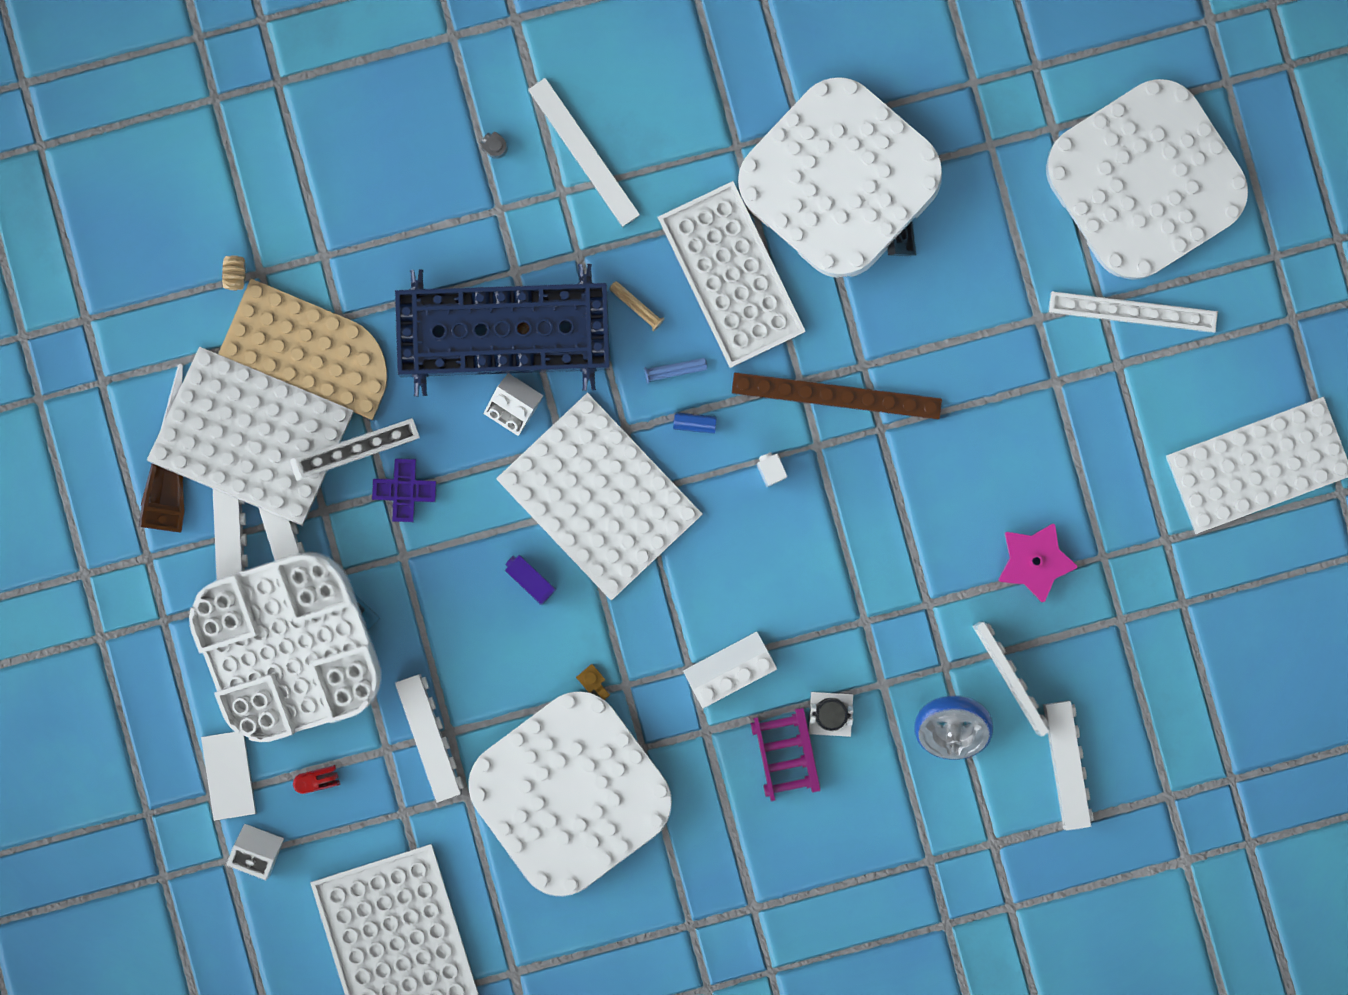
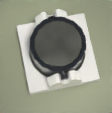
M811 692L809 734L851 737L853 694Z

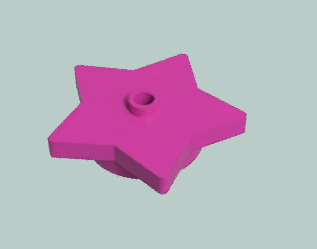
M1050 524L1031 536L1005 532L1010 558L998 581L1023 584L1040 602H1045L1054 580L1077 568V565L1059 550L1055 524ZM1038 557L1040 564L1034 565L1032 562L1033 558Z

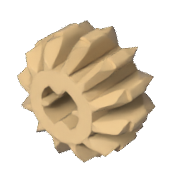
M237 255L225 256L222 268L224 289L237 291L244 288L246 264L243 257Z

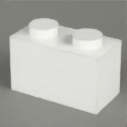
M770 452L759 458L760 462L757 463V467L766 487L787 478L778 454L772 455Z

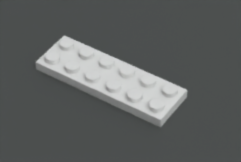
M978 622L973 625L974 630L1035 733L1040 736L1049 733L1047 729L1050 726L1044 715L1038 714L1036 709L1039 707L1036 701L1025 692L1028 688L1022 678L1016 677L1014 672L1017 669L1011 660H1006L1003 655L1006 651L1000 642L994 640L993 635H995V632L990 624Z

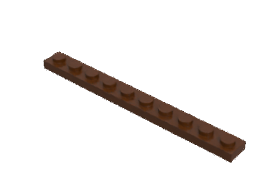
M735 372L731 393L936 420L940 419L942 403L941 398Z

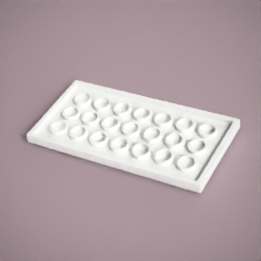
M733 181L658 217L729 368L806 332Z
M1324 397L1166 455L1195 534L1348 477V459Z

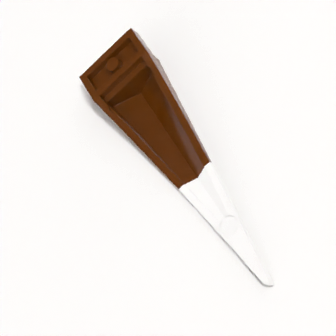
M179 364L177 367L162 426L182 385V364ZM153 463L151 464L140 505L141 512L138 527L181 533L184 518L182 475Z

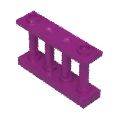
M803 707L794 709L795 714H792L791 717L759 723L758 717H753L754 722L750 723L752 734H757L767 784L763 785L765 796H770L771 801H775L774 793L802 787L811 788L812 793L821 791ZM789 725L798 726L799 734L796 737L763 744L761 731ZM797 745L803 748L804 755H801L800 758L772 764L767 763L765 752ZM800 766L803 768L807 767L808 776H804V779L772 785L771 772Z

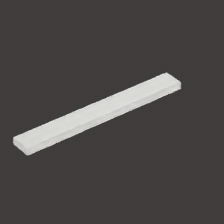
M546 78L529 88L528 91L621 226L624 227L639 217L640 214Z
M1053 291L1050 295L1048 312L1212 333L1216 332L1218 311Z

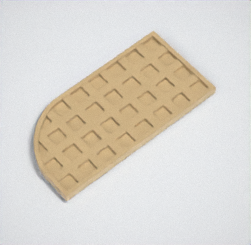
M250 278L218 355L349 408L354 413L373 420L387 386L386 361L375 338L363 326L352 320Z

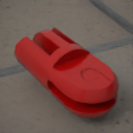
M336 765L297 775L293 781L295 791L300 794H307L341 785L339 780H335L338 778V773L333 772L336 770Z

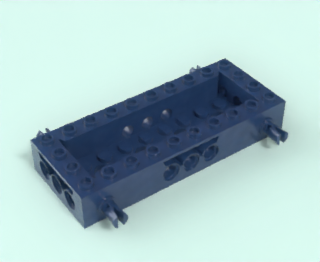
M578 264L579 283L449 289H425L423 284L424 270H419L417 280L415 271L410 270L411 289L395 290L398 375L400 377L414 378V397H419L420 386L423 396H428L426 378L429 376L580 371L582 372L583 381L582 391H587L588 380H590L591 389L594 391L596 390L595 372L610 370L607 284L592 283V264H587L586 274H584L582 264ZM564 321H568L572 325V329L568 333L560 331V324ZM520 323H527L529 325V332L527 334H520L517 331ZM479 324H484L487 327V333L483 336L475 333V328ZM436 326L444 327L445 333L442 337L434 336L433 329Z

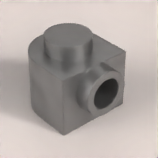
M495 131L492 135L487 133L481 141L483 143L482 150L492 158H502L507 152L505 140Z

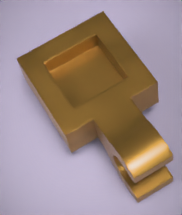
M593 664L576 677L589 693L595 690L603 700L610 696L601 684L606 679Z

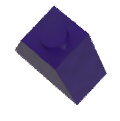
M513 555L505 564L507 566L505 571L540 605H543L557 590L520 555L517 558Z

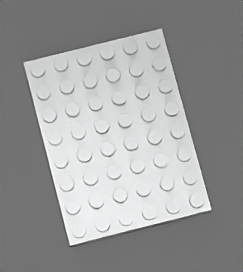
M199 347L147 461L303 526L328 470L296 480L290 460L340 443L354 411Z
M588 392L496 478L611 601L703 515Z
M432 844L310 882L345 995H479Z

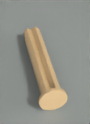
M617 281L610 286V291L653 327V332L662 324L664 318L660 319Z

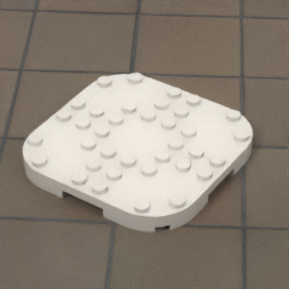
M830 78L812 86L749 152L741 165L738 184L741 196L748 209L767 227H770L792 246L817 271L835 278L853 277L868 270L886 252L888 245L915 217L917 218L935 199L942 182V169L939 156L932 144L865 86L847 78Z
M1164 79L1151 80L1138 85L1067 130L1053 144L1046 165L1048 182L1062 206L1068 210L1099 263L1111 274L1130 280L1143 279L1157 273L1229 227L1243 212L1248 197L1247 181L1243 171L1196 98L1181 84Z
M313 552L299 553L218 579L198 593L193 607L190 609L191 632L199 653H203L217 689L214 694L221 713L227 724L237 734L240 732L244 736L249 737L248 740L269 742L311 727L352 717L365 709L378 693L381 683V670L348 577L342 568L329 557Z
M571 692L554 699L481 754L474 763L469 777V794L478 813L526 879L538 890L554 896H567L584 890L654 838L666 825L672 806V796L667 781L627 729L618 714L605 700L587 692Z

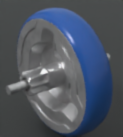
M944 696L930 701L919 711L915 720L914 730L918 743L928 753L943 759L959 760L972 757L986 748L993 735V721L987 709L979 702L963 696ZM937 722H946V723H945L944 725H940V724L937 723ZM962 722H970V723L967 724V725H963Z

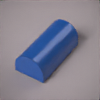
M678 412L674 415V430L715 434V416Z

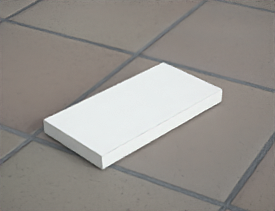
M230 732L201 737L214 821L257 814L245 736L240 732L238 734Z

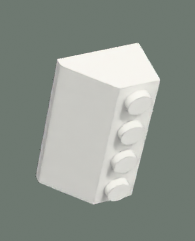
M755 632L683 670L703 709L777 670V667L759 634Z

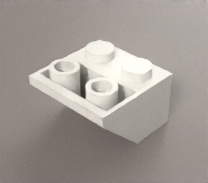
M508 373L496 388L483 414L519 436L538 407L543 395Z
M244 824L226 865L267 880L270 878L284 838Z

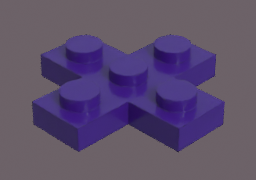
M395 459L394 479H373L372 500L393 501L392 522L414 523L415 502H436L437 481L416 480V459Z

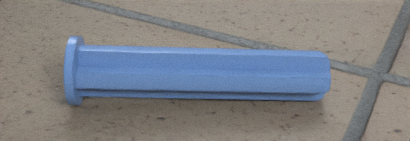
M705 358L651 369H646L645 367L646 382L649 384V381L707 370V363Z

